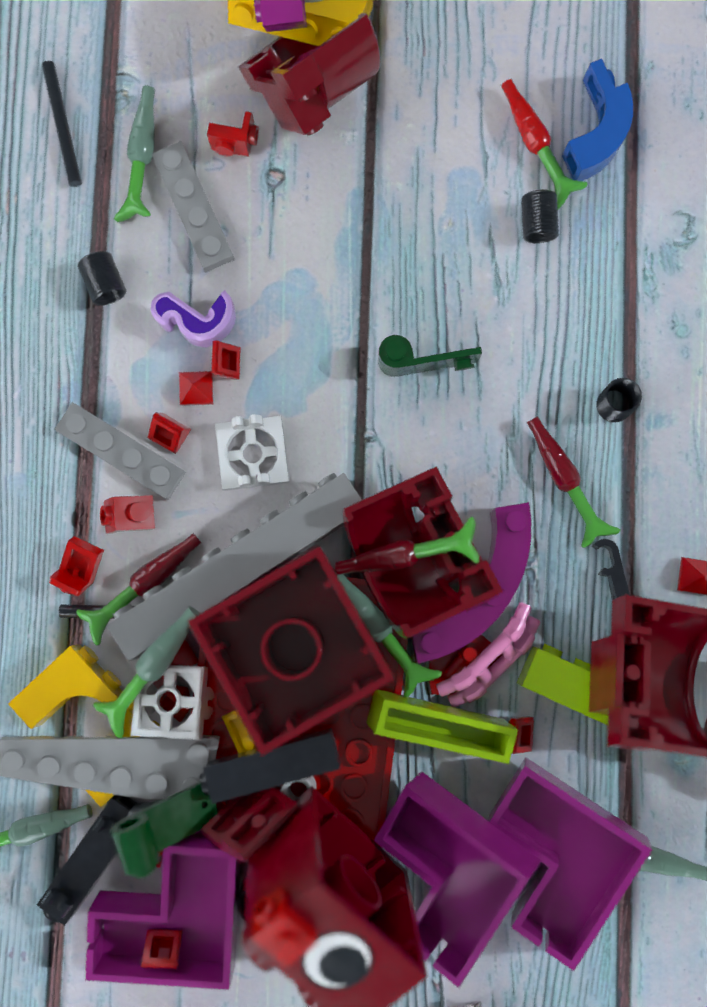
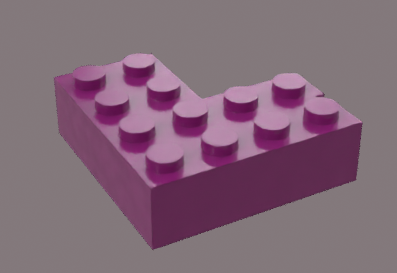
M525 757L488 818L489 822L539 858L543 863L512 911L511 928L538 947L543 942V928L546 929L545 952L572 971H575L652 852V847L647 836Z
M421 772L405 785L374 841L432 886L416 912L424 960L426 961L442 939H444L448 944L435 960L432 967L459 988L541 860L424 772Z
M202 830L163 850L161 894L100 890L88 910L87 943L89 945L86 949L85 981L230 990L236 964L237 900L239 896L241 860L232 857L205 838ZM147 929L183 931L178 969L141 967Z

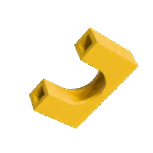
M228 0V24L320 46L358 19L361 13H367L369 17L373 0L305 2L307 28L267 32L262 22L257 23L254 0Z
M80 644L69 646L14 697L8 705L30 729L43 725L74 696H89L100 702L115 701L123 692L119 688L122 684L111 671L107 670L105 672L98 665L97 661L99 658L91 648L86 645L82 647ZM134 700L126 711L123 737H140L131 736ZM153 721L157 726L160 727V724L158 722ZM86 790L100 807L104 806L115 795Z

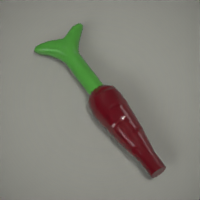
M537 416L528 421L527 424L534 435L540 454L554 484L560 491L568 492L585 521V533L581 547L589 546L597 536L618 534L621 529L610 526L597 517L579 487L581 477L577 468L558 442L546 430L539 417Z
M471 516L465 526L451 537L415 544L410 540H401L370 550L351 559L338 561L335 563L336 572L338 575L353 572L404 569L415 565L419 558L450 551H458L475 563H478L479 555L472 545L475 533V519Z
M194 533L180 544L138 569L130 577V586L102 609L76 611L80 619L89 623L90 634L95 645H100L106 625L116 611L128 605L136 597H142L147 591L162 585L184 559L202 543Z

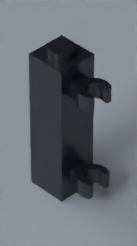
M332 728L290 739L262 756L256 748L208 761L203 767L204 773H200L203 793L205 795L209 794L211 803L214 804L339 770L341 761Z
M115 794L110 799L37 903V906L43 910V914L52 922H60L65 926L71 920L118 854L111 828L117 822L125 819L129 811L138 804L130 797Z

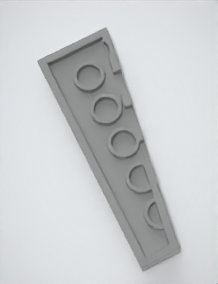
M203 735L201 740L144 736L122 738L116 736L86 738L84 736H64L62 738L54 736H3L0 739V776L155 801L162 800L200 781V773H204L203 767L208 761L216 759L220 736Z

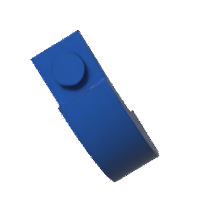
M602 58L589 64L582 80L597 111L598 126L591 132L568 141L562 154L572 180L584 181L602 171L618 152L632 123L633 99L628 82L615 87L614 75L610 69L606 68Z

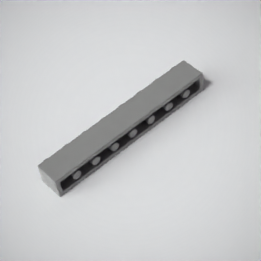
M335 473L328 475L318 483L320 488L310 495L306 491L300 493L289 501L291 507L279 514L275 510L267 514L260 520L262 525L254 531L250 532L249 529H245L230 539L233 544L222 551L219 547L215 548L201 558L204 562L193 570L188 566L172 576L173 583L165 588L158 585L147 591L142 596L145 601L134 608L129 604L113 614L115 620L106 626L127 660L132 661L140 658L145 650L174 624L189 606L198 610L200 614L264 578L343 527V509L362 500L345 473L338 477Z

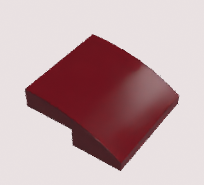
M272 787L269 790L265 789L233 798L201 830L205 838L232 857L246 862L299 807L295 801Z

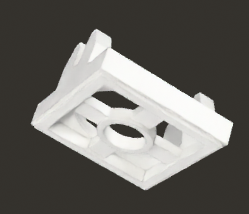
M253 414L248 419L237 416L231 419L232 422L215 424L222 490L289 483L281 416L263 418L261 415ZM255 429L268 433L274 440L275 446L264 447L260 442L256 441ZM245 430L246 442L241 446L240 450L228 451L232 438ZM257 445L261 448L262 457L258 462L249 463L244 459L243 453L247 446ZM277 456L272 469L267 473H260L259 466L264 462L265 458ZM242 461L245 465L249 466L250 475L236 473L229 462Z
M170 665L162 675L164 676L163 688L157 690L153 684L154 681L147 682L134 699L131 736L203 739L204 719H209L213 713V708L207 705L208 700L214 698L212 688L206 687L208 667ZM176 676H181L190 684L194 697H183L176 689ZM166 691L173 692L177 700L176 706L170 712L164 711L159 703L161 695ZM180 708H193L192 714L185 723L172 728L173 715ZM155 710L161 714L160 727L151 721L149 717Z

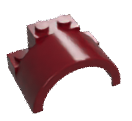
M361 13L358 19L320 46L280 36L238 66L251 91L263 94L281 128L309 136L322 129L324 126L323 122L331 116L329 108L377 74L380 67V52L368 14Z
M437 466L343 509L344 526L354 556L401 540H410L415 544L451 537L464 527L451 502L453 496ZM412 507L419 508L425 515L417 523ZM458 551L422 557L418 559L415 565L404 569L361 572L375 601L390 625L401 637L407 639L465 610L468 612L497 598L504 592L487 559L483 561L479 555V562L475 563ZM459 582L460 589L456 593L450 586Z
M627 594L612 600L611 635L592 641L589 693V712L608 715L607 746L637 751L658 750L707 758V735L699 723L694 702L696 667L700 654L707 642V608Z

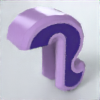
M225 290L214 302L205 317L170 292L158 294L151 302V313L164 330L172 332L174 325L177 324L186 340L192 345L203 348L212 346L215 340L221 342L229 335L236 320L234 303Z

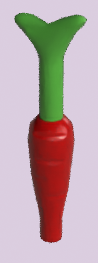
M508 79L501 85V88L507 97L512 115L525 146L530 153L537 154L540 157L554 183L558 201L557 210H559L571 192L583 190L587 187L588 183L572 180L564 175L550 149L551 136L548 129L518 91L513 80Z

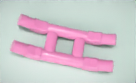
M520 602L508 625L502 630L503 632L474 661L460 672L452 675L451 678L436 684L441 697L448 695V700L452 707H458L464 703H471L480 699L487 692V689L521 655H525L531 649L541 622L537 618L529 616L532 610L529 605ZM502 653V655L487 669V667Z

